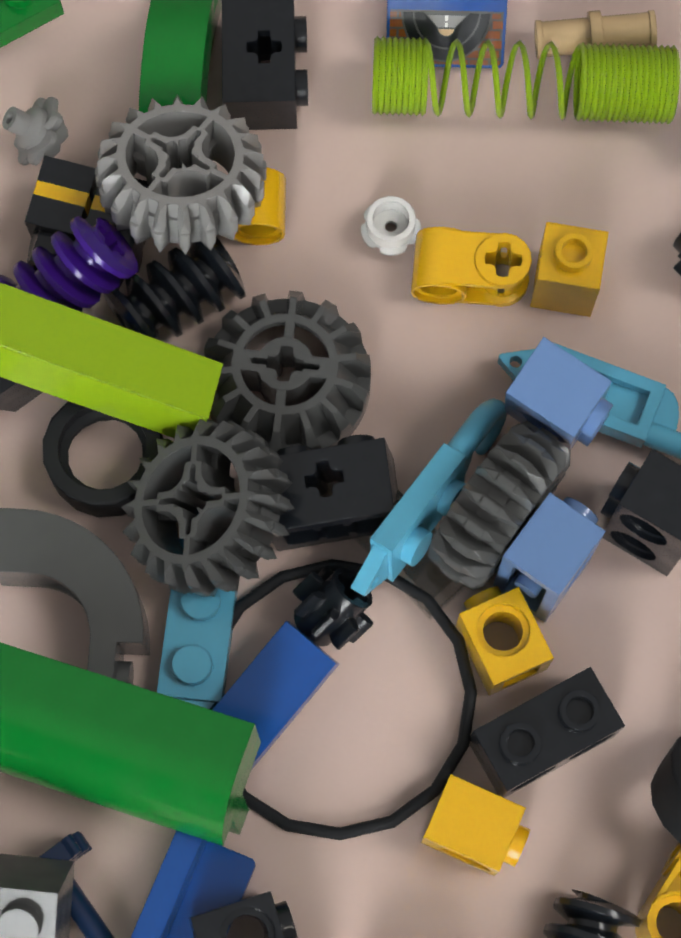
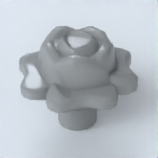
M48 97L47 99L38 98L32 108L26 112L16 107H10L3 118V128L16 134L14 145L19 153L18 162L22 165H28L29 163L38 165L44 156L55 157L60 152L61 144L68 137V129L64 124L63 116L58 112V100L54 97Z

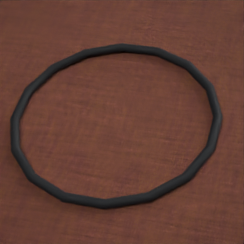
M330 559L278 572L235 603L232 630L245 610L283 583L305 578L312 571L318 574L325 566H330L333 571L345 568L358 574L363 564ZM399 575L393 582L388 579L385 581L423 603L453 643L465 691L458 741L430 787L390 816L349 826L334 827L289 819L248 793L244 788L243 796L248 808L284 831L344 840L395 828L441 794L450 774H453L469 747L477 688L465 640L431 594Z

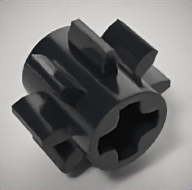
M325 566L318 574L312 571L292 591L302 601L294 610L295 624L302 633L318 646H328L332 643L336 649L340 650L347 642H356L373 625L372 620L363 613L372 604V594L370 592L364 597L350 588L357 576L351 570L339 568L333 572L330 566Z

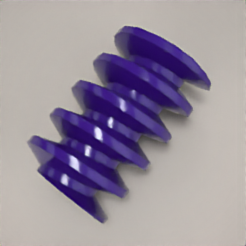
M76 216L70 221V228L76 238L75 241L60 231L55 232L51 236V243L57 254L56 256L48 249L38 246L32 251V259L38 270H35L24 261H19L13 266V273L18 284L4 275L0 276V282L82 312V308L90 309L98 303L101 293L109 294L119 286L120 278L129 279L137 273L138 263L127 240L108 220L98 217L96 218V224L91 226L85 219Z

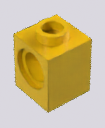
M546 222L538 253L530 307L590 317L600 291L609 232Z
M498 586L491 587L473 595L463 603L466 611L459 613L455 627L465 640L467 652L489 696L548 669L554 657L519 587L503 594ZM494 622L506 623L515 630L518 637V645L506 651L494 649L486 642L483 629Z
M450 774L421 843L495 876L500 872L503 862L515 867L530 833L529 828L520 825L526 808Z

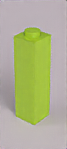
M0 282L1 378L175 438L177 425L190 427L192 430H195L200 419L205 422L208 421L223 363Z

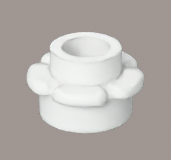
M387 196L378 199L367 208L364 213L366 221L361 226V235L369 247L379 248L380 252L384 255L395 256L404 253L407 245L415 243L416 234L421 230V223L416 219L415 211L407 201L399 197ZM388 223H393L396 225V230L389 232L385 229V226Z

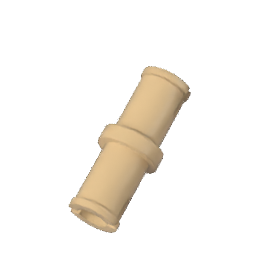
M600 10L588 11L585 18L551 21L535 20L536 58L540 59L545 45L551 41L558 48L559 56L572 55L575 48L582 42L585 45L588 43L591 45L594 43L597 45L608 43L611 46L614 43L617 46L620 43L623 46L626 43L627 46L630 44L636 46L638 44L641 47L644 44L647 47L650 44L653 47L657 45L655 11L648 10L642 13L602 16ZM552 48L549 49L547 57H554Z

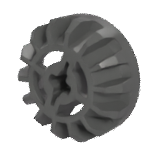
M289 291L287 299L268 300L265 293L252 297L251 307L238 314L230 310L222 318V328L215 338H208L206 342L204 357L223 363L210 412L212 421L218 424L222 420L225 422L230 421L243 427L245 431L251 430L264 438L268 448L275 452L285 447L297 445L308 446L312 450L337 446L339 440L353 434L365 414L370 396V356L366 353L362 343L361 332L354 322L348 324L339 316L337 306L327 300L321 305L305 300L303 292ZM285 325L284 337L268 342L260 351L246 349L251 340L262 331L271 327ZM295 327L303 328L314 334L324 345L329 358L312 356L305 344L300 340L294 339ZM283 367L294 368L289 381L282 382L277 378L281 376ZM251 391L261 392L266 402L256 397Z

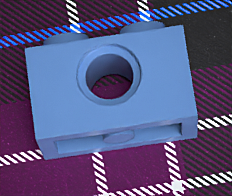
M543 337L506 391L505 410L508 415L520 423L529 421L539 429L545 428L558 437V442L569 450L573 448L577 440L588 447L609 416L608 413L613 407V404L605 399L612 381Z
M550 492L504 553L493 586H498L503 593L519 587L532 614L546 622L588 565L606 531L596 525L598 518L587 506L570 497H566L562 501Z

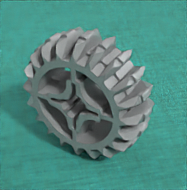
M176 95L172 105L161 106L152 98L148 112L143 113L129 108L126 123L112 122L109 139L101 141L98 151L99 160L95 168L96 185L100 187V203L104 207L105 213L111 214L117 231L130 229V235L134 238L136 245L152 237L159 253L169 243H179L180 248L186 255L191 247V243L200 241L209 250H212L216 242V235L219 234L234 240L235 234L238 231V224L251 225L252 218L255 215V207L261 206V201L264 198V180H266L267 168L266 161L263 160L262 146L258 141V135L249 133L245 117L231 119V114L228 112L226 104L214 110H209L203 96L194 105L183 104L178 95ZM213 160L222 165L229 174L227 175L217 170V163L213 162ZM136 173L147 178L148 188L141 185L134 178Z

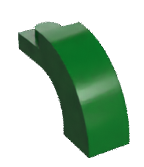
M151 0L142 53L139 111L143 113L148 112L152 98L161 106L172 105L176 95L179 96L185 105H194L203 96L207 105L210 57L221 13V0Z

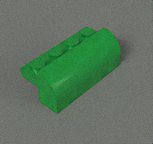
M0 642V772L224 846L228 832L240 835L249 811L243 791L261 744L254 723Z

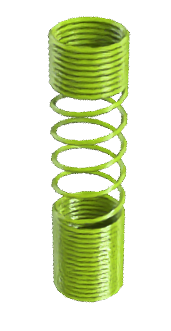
M378 36L374 38L372 113L374 115L376 113L380 115L383 113L394 115L396 113L399 116L402 113L405 116L408 113L411 116L414 113L416 116L421 114L423 117L426 114L429 68L433 112L439 117L444 107L456 46L460 62L464 111L469 118L474 111L480 73L487 47L489 48L492 64L496 115L500 119L505 112L512 68L519 47L524 66L527 115L531 120L535 116L541 77L550 48H552L555 61L559 118L562 121L566 118L573 73V109L577 121L588 119L589 122L592 120L595 122L598 120L601 122L604 120L616 122L618 120L619 123L622 121L625 123L628 121L631 123L634 121L646 123L648 121L649 124L652 122L655 124L658 122L669 124L673 121L676 114L680 85V58L675 45L670 48L669 45L666 47L654 45L652 47L649 44L646 47L643 44L640 47L638 44L636 46L632 44L627 46L625 43L622 46L619 43L616 46L613 43L610 46L608 43L605 45L602 43L599 45L596 43L585 45L582 42L575 48L572 54L565 88L563 89L558 48L551 41L545 45L542 51L532 94L528 54L525 45L519 40L511 50L502 95L500 96L496 52L494 45L488 39L482 44L479 52L469 102L463 45L457 38L451 43L448 51L438 102L433 52L429 40L426 37L423 40L420 37L417 40L414 37L411 40L409 37L404 40L403 37L398 39L396 36L393 39L390 36L387 39L384 36L381 39Z

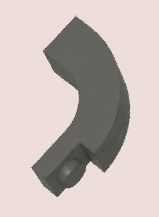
M0 508L1 585L50 588L63 592L75 599L84 607L89 622L90 644L87 670L133 685V662L124 661V654L150 655V634L143 603L122 562L100 538L69 519L38 510Z

